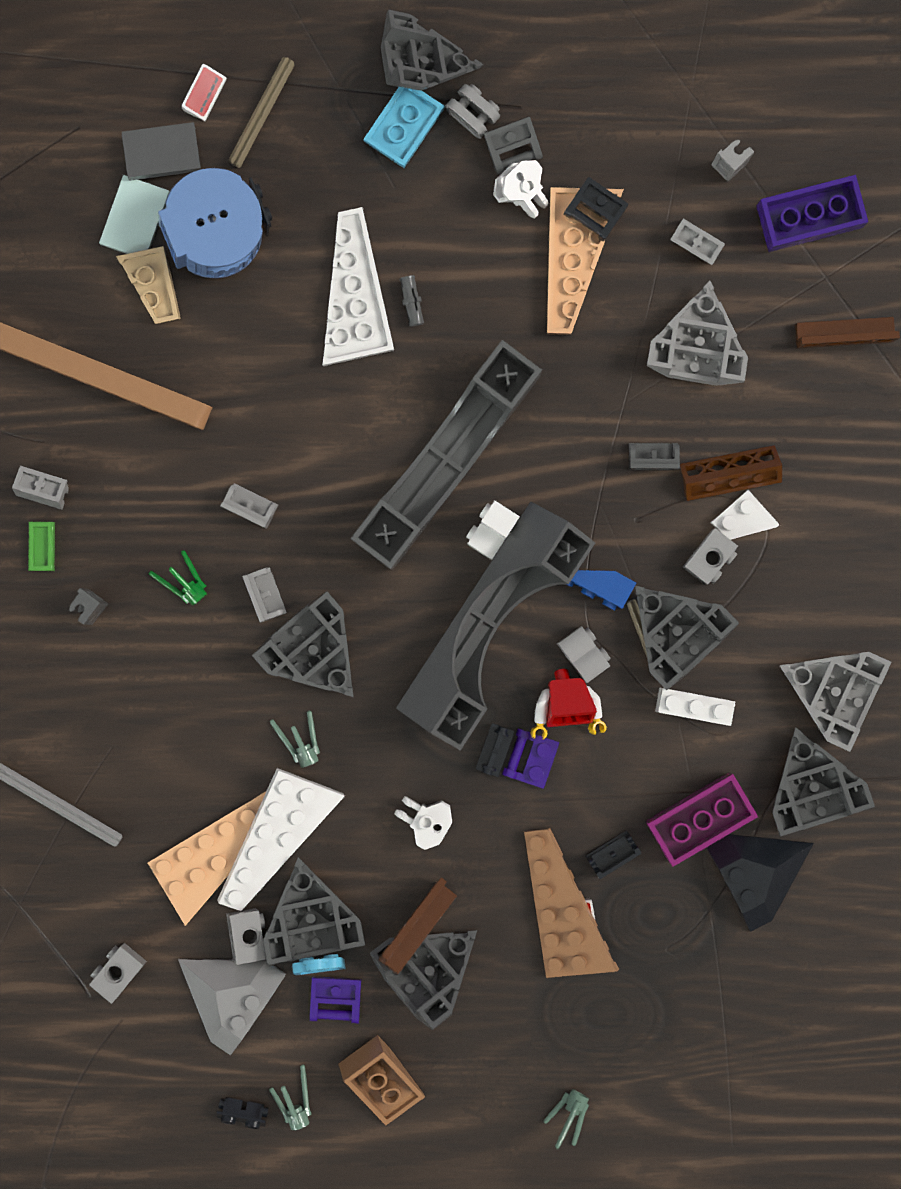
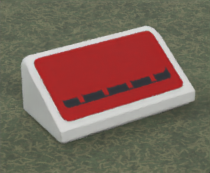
M202 64L182 104L183 111L206 121L227 78L209 66Z

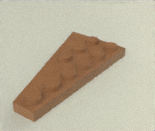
M551 829L525 831L546 978L617 972L619 968L608 951L609 948L606 941H603L597 929L598 925L581 890L579 891L575 884L574 876L562 857L563 853Z

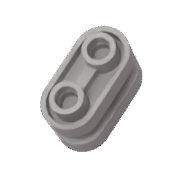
M464 84L458 91L461 97L459 102L451 98L445 105V108L469 132L481 139L484 136L483 133L487 132L484 123L487 121L490 124H494L500 118L498 113L500 109L493 101L489 100L487 102L475 85L471 84L469 86ZM468 105L479 114L477 118L466 109Z

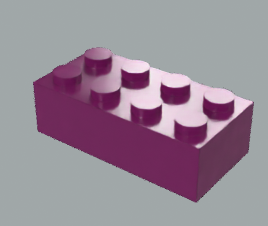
M728 772L645 822L668 862L674 867L754 820L758 815L734 774Z

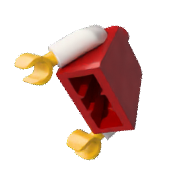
M567 669L555 671V680L549 682L547 689L541 692L536 703L534 722L537 724L531 730L532 738L535 739V732L538 729H541L543 732V740L547 737V730L544 728L545 723L547 727L589 724L588 730L593 735H596L595 727L598 724L600 732L604 733L606 731V724L600 720L602 718L600 697L589 686H586L584 679H570Z

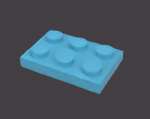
M398 87L365 136L364 142L405 168L445 109V106L423 91Z

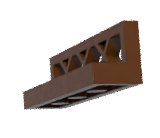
M894 317L802 322L795 324L797 348L893 343L900 338L899 331H895Z
M775 445L680 464L687 501L782 482V463ZM772 455L773 460L769 461L760 460V457ZM741 460L749 462L747 465L743 466L735 464L737 461ZM716 465L724 466L723 470L718 471L711 468ZM691 470L701 471L698 475L688 476L687 471Z
M440 878L378 959L396 975L400 973L457 897L456 894L444 886L447 881L443 878Z

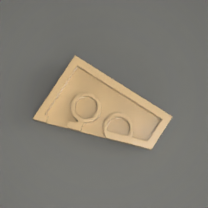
M164 246L116 256L128 274L131 283L135 286L155 324L181 319Z

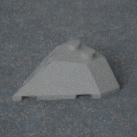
M711 281L650 342L647 366L666 377L715 386L744 383L748 357L745 351L742 350L737 340V334L721 302L718 301L713 291L714 287Z
M863 652L779 666L826 741L850 752L891 661L871 652Z
M178 959L210 1042L231 1056L284 979L286 973L273 964L267 965V960L236 965L233 959Z

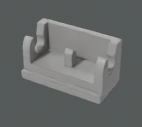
M740 140L733 141L724 151L720 150L711 164L727 182L748 163L754 153L750 147L745 149L740 155L735 153L734 148L739 145Z
M684 218L670 239L711 265L725 245V243Z
M20 466L12 486L16 496L61 510L64 506V495L68 493L69 488L67 485L68 481L23 466Z
M234 483L229 488L221 507L267 529L278 504Z
M270 567L242 576L259 622H265L287 613Z

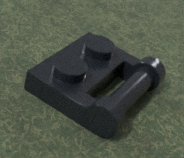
M588 177L563 215L568 218H574L599 235L598 238L604 242L629 204ZM581 203L607 221L605 227L576 209Z

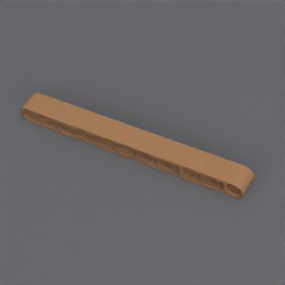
M0 322V350L204 430L212 410L211 406Z

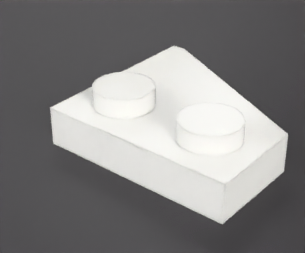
M749 490L744 492L711 522L717 530L730 540L779 526L777 521Z

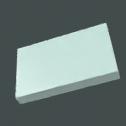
M123 175L99 244L125 254L150 249L159 226L158 211L165 209L170 191L140 180L129 181L128 176Z

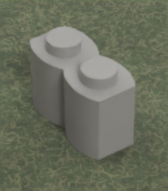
M580 626L560 640L557 645L579 676L584 679L585 683H588L610 667L608 661L611 658L603 647L600 649L596 647L593 642L596 640V637L589 628L584 630Z

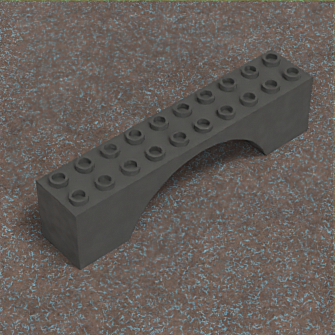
M502 340L473 377L455 407L425 448L395 485L381 498L351 539L393 571L540 378L542 369Z
M530 502L396 709L431 734L461 751L487 711L482 695L481 673L487 648L497 628L506 616L527 597L551 586L569 584L595 545V542L570 522Z

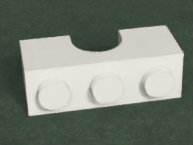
M659 688L655 711L731 726L735 701L671 689L666 691L665 688Z

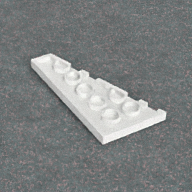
M277 768L218 897V903L242 911L345 795L334 789Z

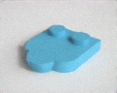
M338 954L323 956V959H314V957L299 959L298 963L292 964L293 974L304 975L345 969V960L342 957H338Z

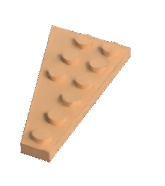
M550 188L547 334L571 335L604 242L598 238L599 235L574 218H568L563 215L580 188ZM624 189L608 190L621 198ZM581 203L576 208L601 226L605 227L607 224L605 219Z
M266 792L148 862L185 926L228 877Z

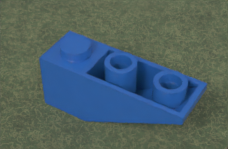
M578 570L571 582L566 585L572 587L575 584L581 587V593L592 599L596 595L604 600L602 603L604 606L615 611L617 607L623 609L636 582L616 571Z

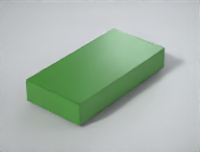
M29 522L28 571H55V522Z

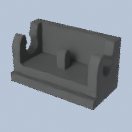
M629 443V470L680 469V447L678 443Z
M79 588L77 591L79 594L70 605V612H73L76 606L79 605L78 612L83 613L78 621L83 625H93L108 603L90 589Z

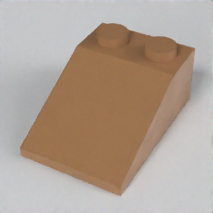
M378 1035L339 1063L343 1081L385 1125L392 1122L425 1097L393 1051Z

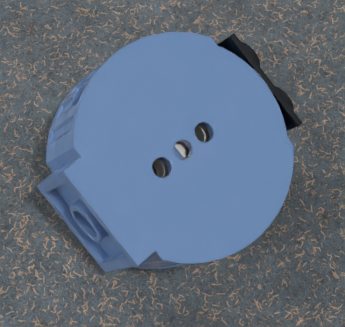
M208 168L188 174L173 187L168 195L166 208L158 211L159 226L177 269L187 266L188 271L207 278H222L240 272L252 262L261 245L262 228L267 237L269 235V228L272 227L270 210L268 206L263 207L261 188L259 184L254 185L252 177L249 178L248 186L242 181L241 176L231 171Z

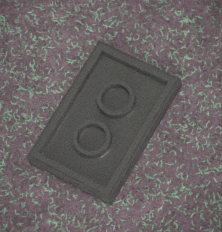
M194 122L121 132L129 181L201 170Z

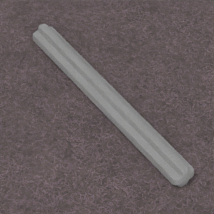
M0 763V780L112 846H117L120 843L122 834Z

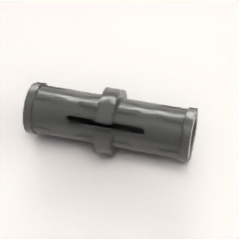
M415 275L401 277L399 280L404 296L402 303L403 306H406L409 327L424 324L420 306L422 299L421 296H418Z

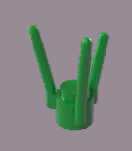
M182 550L181 554L196 584L193 580L188 584L173 567H170L169 571L184 587L182 589L183 592L153 571H150L149 575L178 595L186 604L190 602L194 606L207 594L204 590L206 585L200 579L186 551Z

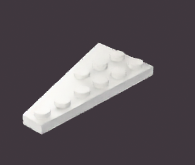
M362 207L338 212L323 366L394 351Z

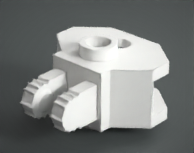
M537 161L512 163L495 179L493 195L499 203L513 202L516 206L520 205L534 219L538 216L539 212L530 200L533 198L544 209L549 204L547 198L541 192L543 188L540 184L542 167Z
M404 796L402 801L405 805L418 811L416 816L412 818L402 810H396L394 814L409 823L410 827L414 829L416 845L424 850L439 845L452 824L450 805L442 800L428 806L425 804L420 805ZM439 824L442 828L436 831L433 826Z

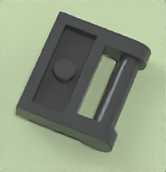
M530 116L483 133L497 175L502 174L512 163L530 161L532 159L537 161L543 158ZM530 143L531 150L501 161L499 154Z

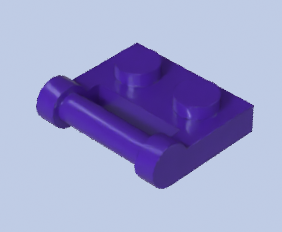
M518 728L516 743L507 768L504 767L502 775L544 789L559 742L549 738L543 740L542 736L535 734V739H533L531 732ZM528 739L534 742L524 771L520 773L516 770Z
M312 976L310 1021H317L318 1019L351 1021V1023L359 1024L361 979ZM318 1003L352 1005V1011L318 1009Z

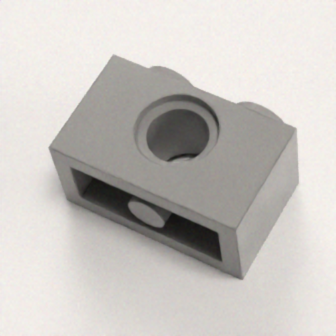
M714 528L682 568L702 584L708 585L710 582L714 584L722 574L720 571L721 567L725 563L729 565L736 557L737 553L735 550L738 545ZM709 551L716 553L718 556V561L715 565H710L706 561V555Z
M256 908L226 913L233 962L239 965L266 960L264 938L262 937L261 928H265L263 913L259 914V910ZM249 929L253 930L254 938L250 942H244L242 938L243 933Z
M125 943L119 948L115 945L106 956L109 959L104 967L99 965L91 974L93 980L89 985L111 1004L147 962ZM111 966H118L122 971V976H113L111 974Z

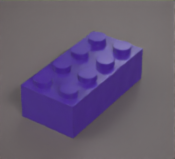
M856 175L763 198L756 205L768 252L861 229L868 223Z

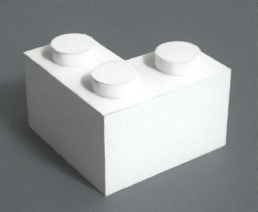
M496 501L492 505L486 504L479 516L482 518L478 527L474 525L466 536L469 539L467 545L490 560L494 558L520 517Z

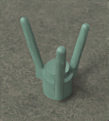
M311 711L307 712L312 747L309 743L303 744L296 727L292 726L291 730L298 744L296 751L273 719L270 720V724L292 754L295 763L299 762L301 768L319 761L317 754L320 751L317 746Z
M305 1065L300 1066L303 1108L300 1104L293 1106L285 1086L281 1087V1091L288 1106L287 1110L274 1088L269 1089L284 1116L285 1122L289 1123L291 1130L306 1127L310 1123L308 1116L312 1114L309 1108Z
M572 1089L570 1094L565 1092L561 1101L543 1120L545 1124L548 1123L564 1104H567L565 1109L570 1111V1115L555 1145L557 1149L560 1148L575 1115H579L572 1145L575 1146L577 1144L584 1116L589 1107V1104H587L589 1098Z

